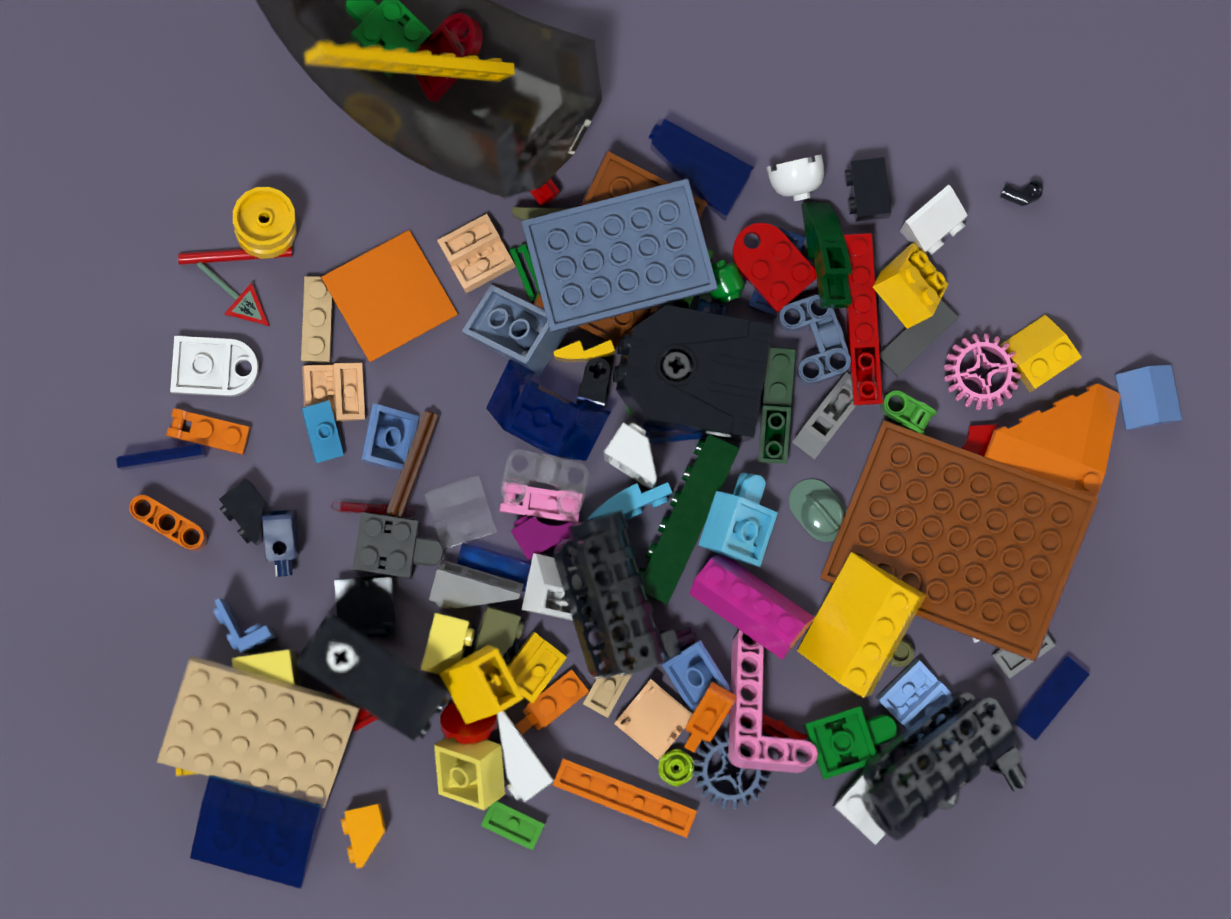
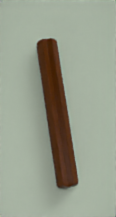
M424 411L387 509V514L390 517L402 518L439 419V416L433 412Z

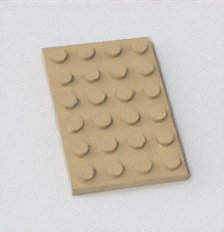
M190 656L157 762L325 808L359 706L349 700Z

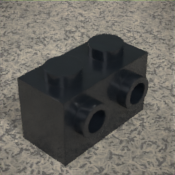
M885 157L850 161L849 169L844 170L846 187L851 186L852 197L848 198L849 214H854L855 222L889 218L891 215Z

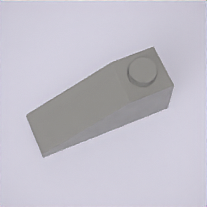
M846 372L792 442L813 459H816L855 408L853 405L851 375Z
M442 560L435 575L429 600L442 608H462L519 599L524 584Z

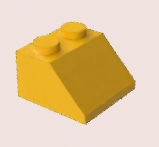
M1046 315L999 345L1001 348L1005 343H1008L1010 346L1005 350L1007 355L1011 352L1016 353L1010 358V361L1017 364V368L1014 370L1021 374L1020 379L1030 393L1082 358L1068 336Z

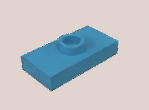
M326 400L301 407L315 463L344 456L330 401Z

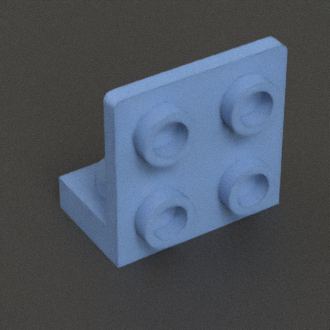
M221 598L214 600L217 607L213 611L219 623L227 625L230 633L226 634L234 650L237 649V651L249 654L278 638L272 627L260 624L245 630V636L228 602Z

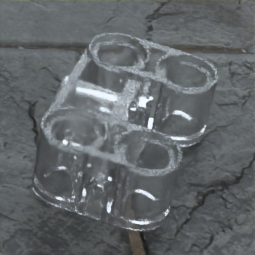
M516 450L508 456L500 496L505 504L517 506L524 501L529 483L541 482L550 484L559 489L556 502L557 512L562 517L571 519L576 517L582 509L589 473L587 468L578 462L564 460L548 454ZM517 457H522L527 461L528 466L523 471H516L512 468V461ZM572 470H579L583 474V481L573 484L568 480L567 474ZM510 485L518 486L522 492L521 496L517 499L508 498L505 494L506 488ZM567 497L573 498L577 502V508L572 512L565 511L561 506L563 499Z

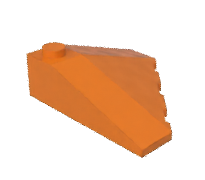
M1094 383L1086 387L1087 392L1076 397L1069 395L1052 403L1053 408L1042 413L1040 410L1020 418V423L1008 429L1006 426L998 428L993 432L984 457L1097 498L1106 473L1121 397L1120 393Z

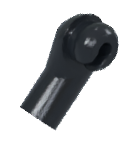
M1033 180L1029 185L1018 190L1005 184L1000 198L1020 206H1026L1042 196L1043 185L1041 182Z

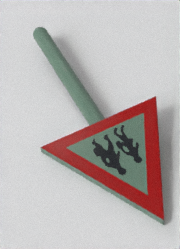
M197 263V266L236 300L224 313L225 315L270 326L252 282L239 296L203 263Z

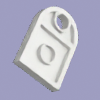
M174 336L171 393L233 397L247 392L256 382L259 373L258 360L252 349L245 343L235 339ZM242 361L251 363L252 370L247 376H239L236 372L237 365Z

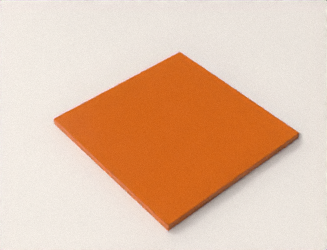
M410 230L321 277L369 363L458 315Z

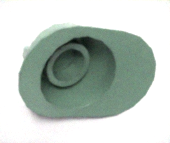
M816 479L803 480L797 483L791 490L789 497L790 509L800 524L816 540L823 542L834 541L847 512L845 505L824 482Z

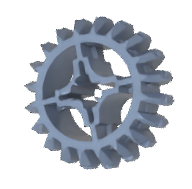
M729 731L725 732L726 741L722 742L720 736L716 734L714 735L716 745L713 746L711 742L706 740L704 744L709 748L708 752L706 753L701 749L697 751L704 758L703 761H693L694 765L701 766V771H694L693 776H702L703 780L695 783V786L697 788L706 786L707 789L701 795L705 798L712 793L714 795L710 801L712 805L720 798L722 799V809H726L727 801H732V808L735 810L738 809L737 800L741 799L742 804L747 807L749 802L746 797L750 795L753 800L757 801L759 797L753 791L757 788L764 792L766 788L759 784L760 779L769 781L770 777L761 775L762 770L755 769L754 779L746 790H744L741 782V774L747 768H739V772H736L738 774L735 777L738 782L737 785L730 775L717 777L719 774L724 773V768L727 769L724 767L727 764L725 756L728 762L731 764L732 762L726 746H729ZM739 746L750 755V751L746 747ZM718 750L722 766L720 770L708 776L707 767L709 760ZM724 779L729 780L737 794H723L717 791L712 786V783Z

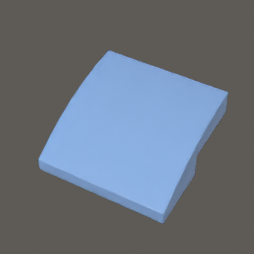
M916 658L876 699L908 730L952 693ZM944 714L939 715L936 725L945 718ZM919 733V734H918V736H919V741H918V742H920V741H921V738L924 736V734H920V733Z

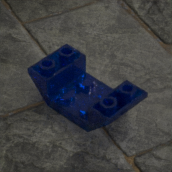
M510 359L486 407L489 413L504 431L553 457L587 461L611 412L587 399L584 400L581 406L532 381L535 372Z

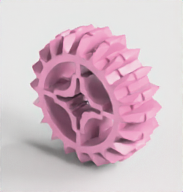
M973 334L972 344L967 338H963L961 340L963 348L957 344L952 348L957 356L948 354L946 357L948 361L953 363V365L947 364L943 368L947 372H952V375L944 377L945 382H954V385H951L948 391L951 393L957 389L960 392L955 397L956 401L961 400L963 396L966 397L964 406L967 408L971 405L972 401H975V410L981 409L982 402H985L987 410H991L993 408L992 400H994L996 405L1001 406L1003 404L1001 395L1009 400L1012 394L1008 389L1016 390L1018 388V385L1011 381V379L1017 380L1021 378L1020 373L1012 372V369L1017 368V364L1015 362L1011 363L1010 358L1016 353L1011 352L1007 355L1005 350L1010 346L1008 343H1005L1001 348L997 346L1000 342V337L998 336L994 338L992 343H989V334L983 335L982 342H980L977 334ZM982 350L996 355L1002 364L989 362ZM973 351V367L960 372V364L963 357ZM980 366H984L988 371L992 370L984 379L980 378L981 375L972 374ZM1004 372V380L1001 387L996 392L991 393L992 376ZM962 380L976 382L982 394L968 389Z

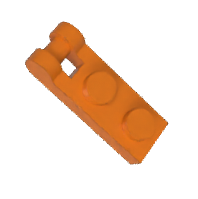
M172 409L171 417H173L171 428L168 427L167 437L244 455L251 430L250 427L180 409ZM184 421L192 422L190 432L182 431Z

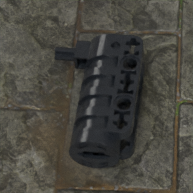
M623 510L606 513L567 526L571 540L557 545L554 550V560L584 659L592 677L602 679L615 675L635 674L659 665L669 658L680 655V648L695 643L696 633L692 632L691 627L676 632L674 629L659 631V627H655L651 614L653 612L650 600H647L643 588L645 581L642 572L638 571L634 557L637 555L634 545L629 542L626 532L628 526ZM571 551L572 556L566 559L565 553ZM576 566V570L569 571L568 568ZM574 575H578L582 580L580 590H576L572 585ZM585 594L584 598L577 599L578 595ZM588 606L589 612L583 614L582 609ZM590 621H593L594 625H590V626H586V625H585V623H589ZM592 630L596 631L599 636L596 646L592 645L589 641V633ZM602 650V653H597L595 655L594 651ZM604 661L606 667H603L602 670H600L599 664H601Z
M955 692L866 763L863 769V778L869 789L863 793L862 801L870 817L884 833L895 840H901L920 821L928 818L942 803L956 795L965 784L970 783L979 776L980 772L987 766L991 772L1002 774L1012 791L1025 787L1024 783H1026V780L1017 766L1023 760L1015 747L1017 737L999 703L990 697L979 696L975 698L970 693ZM960 700H965L966 702L963 704V709L959 710L958 708H960L962 705ZM944 714L946 722L937 728L936 720L939 715ZM918 734H924V736L921 738L922 742L920 744H917L916 742L919 741ZM902 748L904 756L895 763L894 753L897 749ZM876 768L882 769L879 772V779L874 778V776H876L877 774L875 770Z

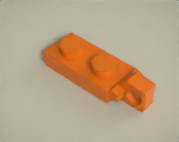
M571 669L542 692L534 703L530 702L527 704V707L522 710L526 717L515 725L521 734H524L533 726L538 731L543 727L545 728L588 694L589 690Z
M711 682L685 727L686 731L691 734L684 747L694 753L701 740L711 742L737 696Z

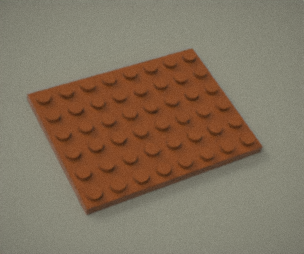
M883 420L820 579L834 584L850 553L854 552L926 594L915 616L1036 662L1099 499Z

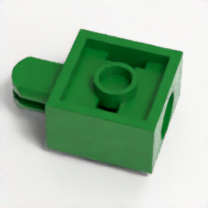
M375 0L346 1V12L359 24L351 32L349 40L354 44H358L359 48L366 49L368 47L381 46L384 51L407 49L408 53H416L432 34L399 0H383L380 4ZM382 71L390 79L397 73Z
M861 706L803 724L809 742L817 749L816 764L823 780L864 767L868 761L877 755L874 746L891 741L897 732L896 724L889 716L879 715L865 720Z

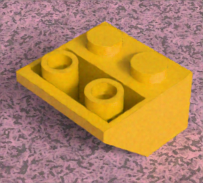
M912 243L880 272L873 288L908 329L934 315L948 283L943 274L938 272L929 261L926 253L921 251L915 243Z
M486 645L438 673L465 724L498 714L524 699L498 649L491 645Z

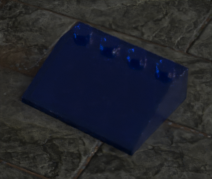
M209 775L201 803L190 859L301 889L323 813V805Z

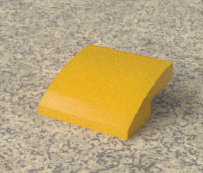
M611 340L584 351L580 341L553 351V354L557 361L587 362L591 359L611 356L615 354V349Z

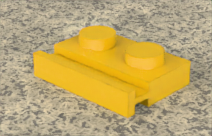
M532 632L507 665V668L522 696L529 702L534 703L567 657L546 640L542 639L536 632Z

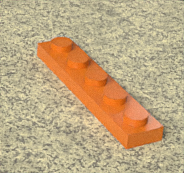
M564 758L553 782L555 787L685 838L689 834L697 813L694 809Z

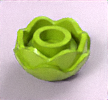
M678 749L671 750L661 757L659 761V775L668 784L680 786L688 782L693 776V759L684 751ZM674 765L679 766V769L677 771L674 770Z

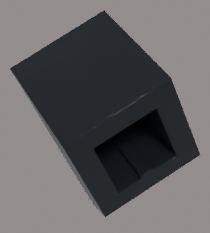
M245 478L219 499L223 504L219 509L230 522L235 519L241 527L237 532L247 544L252 541L258 546L262 543V516L266 513L267 502L253 484Z

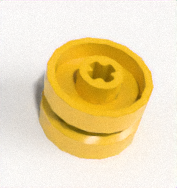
M256 187L246 191L237 200L233 209V226L235 237L244 251L260 259L275 258L282 255L293 245L297 235L295 209L290 199L283 192L271 187Z

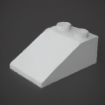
M503 710L497 715L507 777L511 782L507 787L516 800L522 798L525 802L553 782L554 779Z

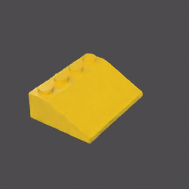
M851 552L797 652L838 683L865 698L873 693L923 603L926 594Z

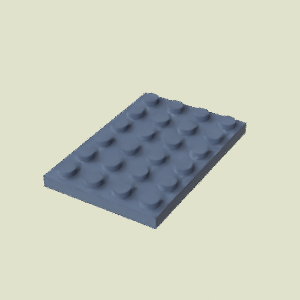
M688 179L521 221L550 333L718 289Z

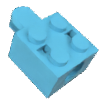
M744 472L738 477L733 495L716 491L698 546L739 562L758 567L761 566L778 512L759 505L766 485L763 477Z

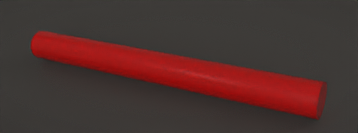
M292 246L282 255L275 258L292 257ZM243 249L178 254L179 265L197 264L198 262L213 263L260 259L249 255Z

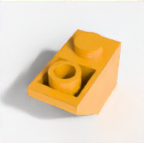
M380 803L345 811V817L341 818L344 835L349 834L351 846L347 847L348 857L351 864H356V869L366 865L386 833Z

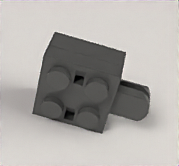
M361 512L352 569L359 572L412 580L414 564L423 566L439 564L443 558V548L435 539L418 537L420 530L419 521Z

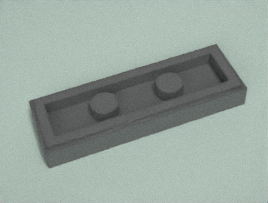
M941 300L933 316L908 329L906 328L879 354L880 360L897 377L959 317Z

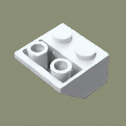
M533 553L522 610L573 621L554 558ZM573 566L568 569L569 571L576 570L577 568L576 566ZM574 575L572 578V585L576 590H580L582 586V580L578 575ZM585 594L578 595L577 599L584 598ZM588 606L582 609L583 614L589 612Z

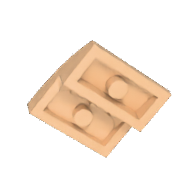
M487 214L437 240L465 293L516 267Z
M334 363L333 365H304L302 367L304 407L329 400L335 422L365 419L362 363Z

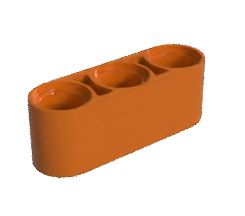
M138 495L131 500L129 511L138 521L188 550L199 551L206 546L208 535L202 527L149 496ZM148 501L151 505L150 513L146 516H140L138 506L142 502ZM167 516H173L175 518L174 528L165 531L162 527L163 519ZM192 530H197L200 534L199 542L195 545H189L186 540L187 534Z

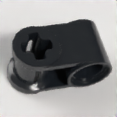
M595 358L587 362L575 408L600 414L604 413L611 375V368L605 359ZM597 363H601L602 369L606 370L605 375L600 374L599 379L594 378V373L590 372V368L596 367Z

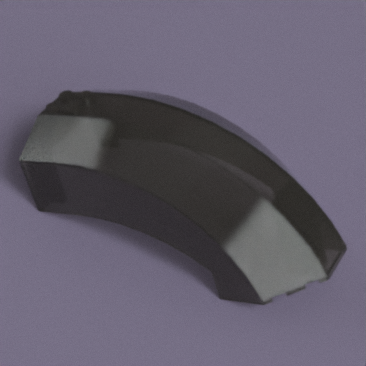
M256 0L272 29L292 57L316 85L356 123L381 142L421 166L457 182L502 198L541 188L574 155L602 102L595 40L527 18L492 0H399L431 33L446 18L456 13H463L476 19L481 26L483 35L481 49L478 54L479 60L501 58L502 62L514 63L515 74L499 82L458 78L437 103L427 98L415 74L396 73L390 79L382 71L306 64L305 52L315 48L319 42L330 41L334 43V46L354 44L349 38L351 32L359 24L346 12L345 5L347 0ZM375 0V1H376L378 4H380L383 0ZM469 27L466 29L464 33V38L467 36L469 32Z

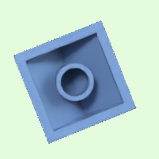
M1171 365L1147 366L1115 375L1118 393L1121 396L1120 405L1125 431L1182 421Z
M373 404L362 461L365 464L402 471L416 433L419 416L379 404Z
M701 640L662 665L691 713H694L711 682L727 691L731 690Z

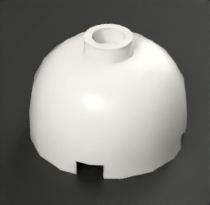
M822 155L815 156L816 162H812V158L808 157L777 164V171H774L773 166L766 167L771 186L782 196H793L794 201L811 198L810 192L818 189L823 182L824 164Z

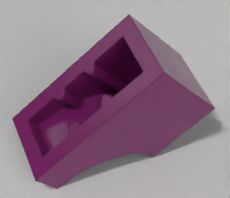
M526 515L514 522L515 528L510 531L529 562L532 560L533 553L541 555L570 538L567 526L573 523L571 521L560 526H550L539 522L536 516L530 519Z

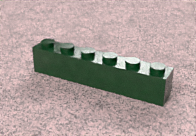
M708 434L706 440L700 438L693 453L698 458L694 466L688 464L682 477L686 484L682 492L676 490L671 500L670 506L674 507L670 518L664 516L658 528V531L662 533L658 544L652 542L646 554V557L650 559L647 568L643 569L640 567L639 569L645 581L643 588L646 596L668 605L706 523L716 491L720 492L740 448Z

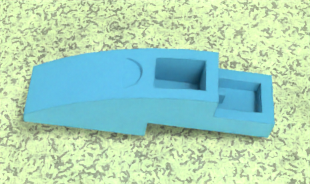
M667 482L641 493L636 483L607 500L588 519L618 510H623L627 520L643 513L641 509L652 504L653 508L668 503V497L672 495V490Z

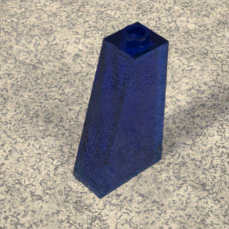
M666 119L663 120L661 125L656 123L649 135V139L652 140L650 149L681 180L688 179L691 190L702 200L706 201L707 205L721 219L726 221L753 173L754 167Z

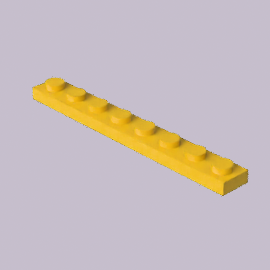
M330 41L319 42L315 48L305 52L306 64L494 82H499L515 74L514 63L502 62L501 58H490L487 60H479L478 56L456 58L455 54L452 53L435 56L430 51L408 53L407 49L384 51L381 46L364 49L359 48L358 44L334 46V43Z

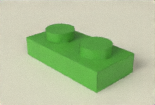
M496 801L490 805L481 826L533 851L545 824Z

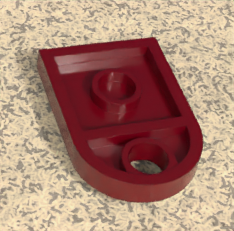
M463 13L453 14L440 24L417 52L430 51L435 56L452 53L455 54L456 58L478 56L483 39L481 26L476 19ZM469 27V32L467 36L464 38V33L466 29ZM415 74L427 98L436 103L458 79Z

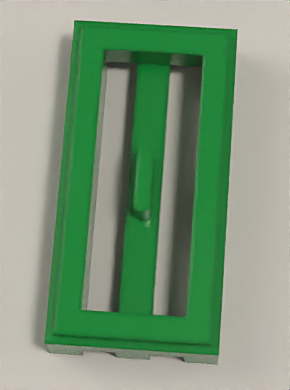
M523 244L516 249H511L510 253L530 303H533L538 294H533L518 254L523 253L538 292L539 288L528 252V246Z

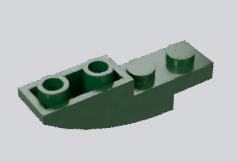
M803 203L801 208L809 258H814L821 308H848L852 304L848 277L852 274L847 245L837 216L830 203Z
M769 347L763 383L758 462L787 464L796 349Z

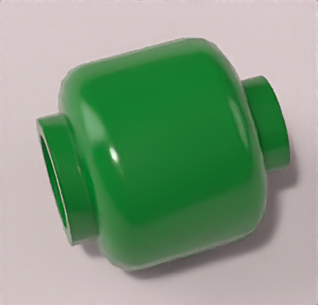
M725 259L712 263L711 266L718 289L709 292L710 297L714 300H719L720 303L740 297V291L744 289L745 283L735 263L727 264Z

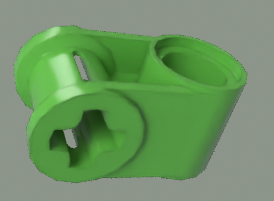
M901 391L888 393L882 399L883 404H880L881 411L886 417L906 429L925 435L924 430L930 419L937 415L936 410ZM891 397L900 400L902 407L899 412H894L889 408L888 401Z

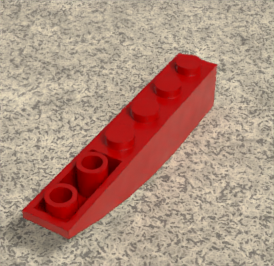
M872 233L844 235L852 274L848 277L852 304L845 308L848 352L851 358L850 374L853 405L883 404L876 292L873 288L875 276Z

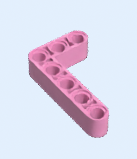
M739 630L732 640L730 692L736 695L737 698L730 708L729 759L733 765L739 768L802 773L816 761L817 749L812 743L804 740L761 737L763 646L753 639V645H747L742 639V636L746 634ZM741 663L749 664L753 672H745ZM744 690L750 693L752 701L745 700L741 696V691ZM740 718L747 719L751 724V729L744 728L740 723ZM739 746L746 747L750 751V757H744L739 751ZM767 750H775L778 754V760L770 758ZM797 751L802 752L806 756V762H801L797 759Z

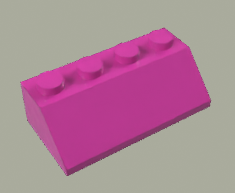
M721 554L709 560L694 579L689 595L782 660L815 619L810 613L734 560Z

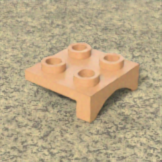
M650 679L614 724L659 760L685 729L693 714Z

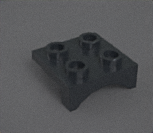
M392 576L334 580L337 617L364 635L395 636L396 621Z

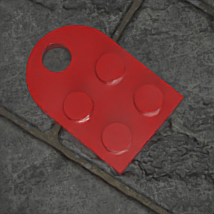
M755 223L744 228L736 237L732 249L734 263L741 274L776 313L817 279L814 267L777 227L768 223ZM747 234H755L759 238L760 244L757 248L750 249L745 246L744 237Z

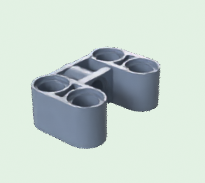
M819 295L784 306L778 318L779 326L785 332L793 333L806 328L813 332L818 352L816 355L802 360L797 369L798 380L807 386L816 385L842 376L848 370L851 363L845 337L834 309L826 308V313L822 316H817L811 311L812 304L820 303ZM795 312L799 316V322L795 325L786 323L784 320L785 313ZM832 356L843 358L845 365L842 369L837 370L831 367L829 360ZM806 365L815 366L818 371L817 377L810 379L804 376L803 367Z

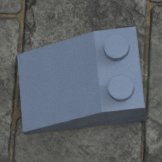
M491 284L461 332L516 366L540 377L553 356V351H556L569 329L550 333L545 310Z

